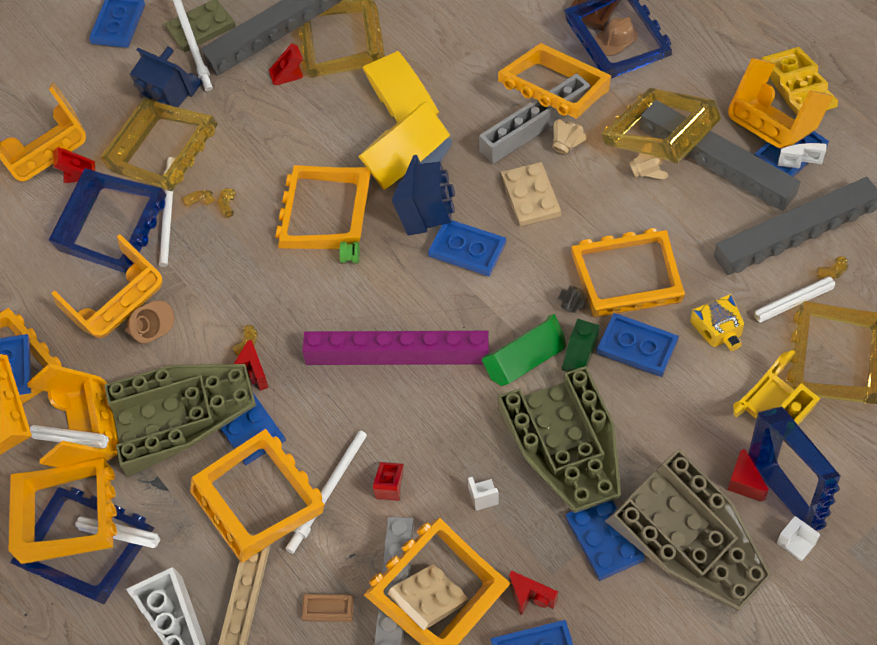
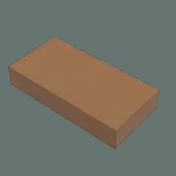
M303 594L302 621L353 622L355 597L354 595Z

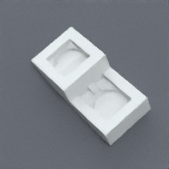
M806 143L782 148L778 166L800 168L801 162L822 164L826 153V144Z

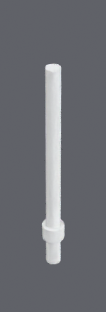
M173 0L197 67L196 73L198 78L202 80L205 91H211L213 87L209 79L210 73L202 60L182 1Z
M173 157L167 158V167L163 178L165 192L159 255L160 267L168 266L173 188L177 177L175 171L176 159Z
M359 431L323 487L321 494L324 504L367 437L365 432ZM316 517L293 531L295 534L285 548L289 553L294 554L302 539L307 538L311 531L310 527Z

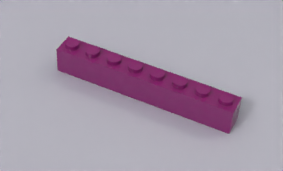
M489 330L304 331L302 352L306 365H482V358L484 355L489 354Z

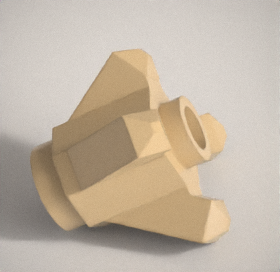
M560 119L553 122L554 139L552 148L558 153L567 155L568 151H571L573 147L587 140L581 125L568 121L564 123Z
M648 141L639 155L629 163L636 178L647 176L665 180L668 177V173L661 170L660 165L663 164L659 152L654 153V143L652 141Z

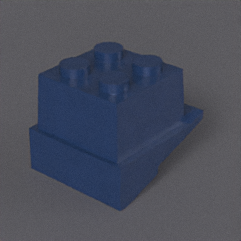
M167 46L160 57L143 49H136L141 58L131 71L130 76L134 86L140 93V98L145 102H153L163 110L168 109L175 112L187 96L192 97L202 84V81L194 74H188L178 65L167 61L174 52L171 47Z
M413 155L404 179L398 183L392 198V203L408 236L426 233L428 228L452 223V213H455L452 197H455V190L453 184H449L447 169H443L440 161L421 164L418 156Z

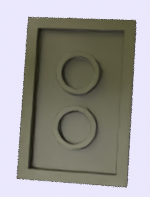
M211 0L186 12L197 46L236 27L235 21L218 0ZM179 16L166 22L165 27L180 48L184 52L190 50Z

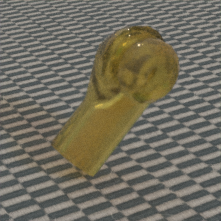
M232 188L221 190L217 202L225 218H230L234 215L229 205V201L233 200L234 196H236V192Z
M197 190L182 197L186 207L202 199L205 205L215 201L210 190Z
M839 256L835 259L836 263L831 267H818L817 278L831 277L832 279H837L841 277L848 269V259Z
M246 325L242 330L244 333L243 341L232 346L236 356L240 354L247 341L252 339L255 346L258 332L253 325Z

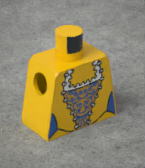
M731 294L692 310L690 323L712 347H717L724 343L730 351H735L741 347L742 343L738 337L742 335L744 322Z

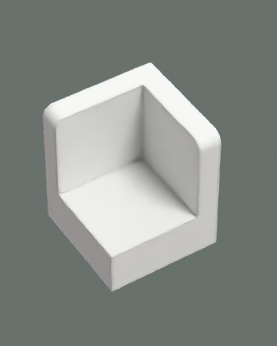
M473 477L468 478V490L475 511L499 504V492L497 488H494L492 479L475 483Z
M795 516L780 533L776 544L799 561H803L816 545L820 534Z

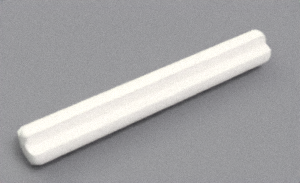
M831 277L821 279L755 310L754 318L757 322L768 320L834 289L835 281Z
M38 425L30 427L33 439L61 442L63 440L96 448L107 447V442L109 441V438L104 434Z
M80 516L78 521L75 522V526L80 531L92 534L98 532L97 519ZM115 524L117 535L113 536V539L156 548L160 542V537H158L157 533Z

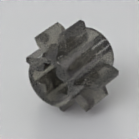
M569 285L568 290L565 288L561 289L558 299L562 301L561 307L573 313H576L577 309H584L588 299L584 298L585 291Z

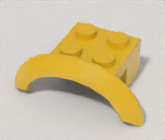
M794 350L782 353L759 382L740 401L733 404V413L736 418L747 411L782 441H785L821 399L802 383L794 390L778 377L795 354Z

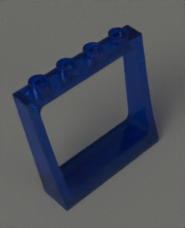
M588 0L564 10L565 20L597 68L611 75V79L672 55L669 37L666 34L662 36L659 31L661 30L659 23L656 19L653 21L650 19L648 7L645 4L641 6L639 0L627 1L660 48L616 63L608 60L581 18L617 0Z
M85 168L49 241L60 252L126 273L134 263L124 253L120 258L115 259L75 244L100 191L107 188L150 197L128 241L139 253L142 247L148 244V234L157 225L156 217L159 211L165 208L167 194L160 187L110 176Z
M782 406L759 412L748 455L764 482L774 491L794 516L815 531L825 528L827 526L825 519L831 515L829 508L836 502L834 494L840 490L838 483L841 475ZM783 441L818 477V483L810 507L778 464Z
M58 487L35 524L34 542L44 540L65 501L71 500L98 512L97 497L92 495L88 499L83 497L84 492L77 488L71 487L70 490ZM114 504L117 515L112 518L140 530L149 532L154 530L153 526L145 523V517L133 513L130 517L124 514L125 509ZM129 542L102 581L95 586L39 561L21 564L13 557L10 563L104 605L142 548V545Z

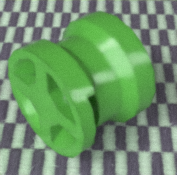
M341 241L340 263L352 261L359 264V241H354L352 244Z

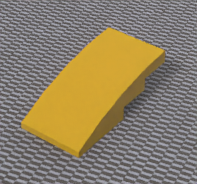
M800 47L761 57V60L775 63L770 78L796 115H798L809 90L833 96L827 110L838 107V99L828 90V82L818 73V65Z
M399 51L362 67L381 103L384 102L391 117L395 118L396 122L409 115L425 101H427L437 116L439 115V111L427 90Z
M425 101L409 115L404 116L391 129L386 130L359 155V158L382 189L385 190L406 174L413 155H417L421 162L442 144L450 134L427 101Z

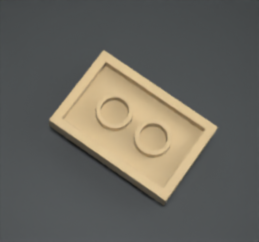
M542 162L501 172V179L520 227L561 216L560 206Z
M434 564L392 586L387 593L423 630L460 609L469 600L461 588L455 585Z

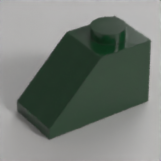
M577 318L564 357L563 371L570 372L584 366L588 367L598 341L600 325Z

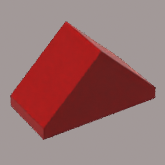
M745 449L740 450L727 490L762 502L766 499L769 489Z

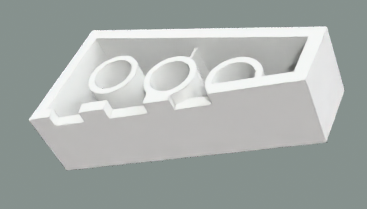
M173 567L126 589L164 645H206L183 577Z

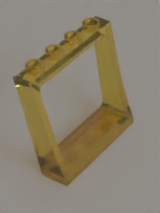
M343 0L318 15L363 12L368 47L365 52L316 64L311 20L300 26L301 29L298 30L301 41H303V44H300V50L303 56H305L301 63L311 78L362 69L363 66L385 57L379 12L374 0Z
M649 88L644 94H640L633 104L628 105L626 111L622 115H618L610 126H606L601 135L607 146L648 154L673 163H679L721 120V116L715 100ZM655 100L666 106L691 113L665 139L625 134Z
M143 98L100 158L113 173L172 192L176 185L183 181L187 169L194 165V159L198 153L204 151L205 143L209 137L214 136L215 128L218 124L211 115ZM160 119L197 125V129L164 175H158L128 163Z
M804 301L799 310L795 312L793 322L797 323V329L793 331L791 336V342L795 343V348L792 349L795 351V354L789 361L793 365L786 377V381L790 382V387L795 390L802 383L818 397L877 404V312ZM810 316L871 329L867 387L804 381Z

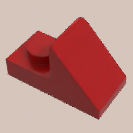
M291 43L268 70L273 85L277 86L303 78L299 66L303 58L298 45Z
M57 147L54 150L53 167L63 171L64 183L87 181L95 178V161L61 147Z
M251 339L246 342L234 364H245L252 383H257L261 391L269 387Z
M380 462L373 482V491L376 499L400 501V487L404 473V464Z
M511 570L509 574L510 587L521 615L530 599L542 608L550 607L554 609L558 601L557 590Z

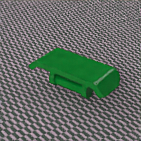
M555 314L549 315L545 321L497 351L484 355L482 362L492 381L500 386L510 384L565 349V336Z

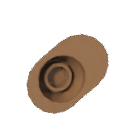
M629 16L626 18L617 17L609 21L606 29L595 37L594 48L602 55H616L635 42L638 34L633 28L631 18Z
M156 300L149 302L132 312L126 320L127 328L124 331L129 333L139 343L146 344L152 342L171 330L174 325V312L170 305L164 301Z

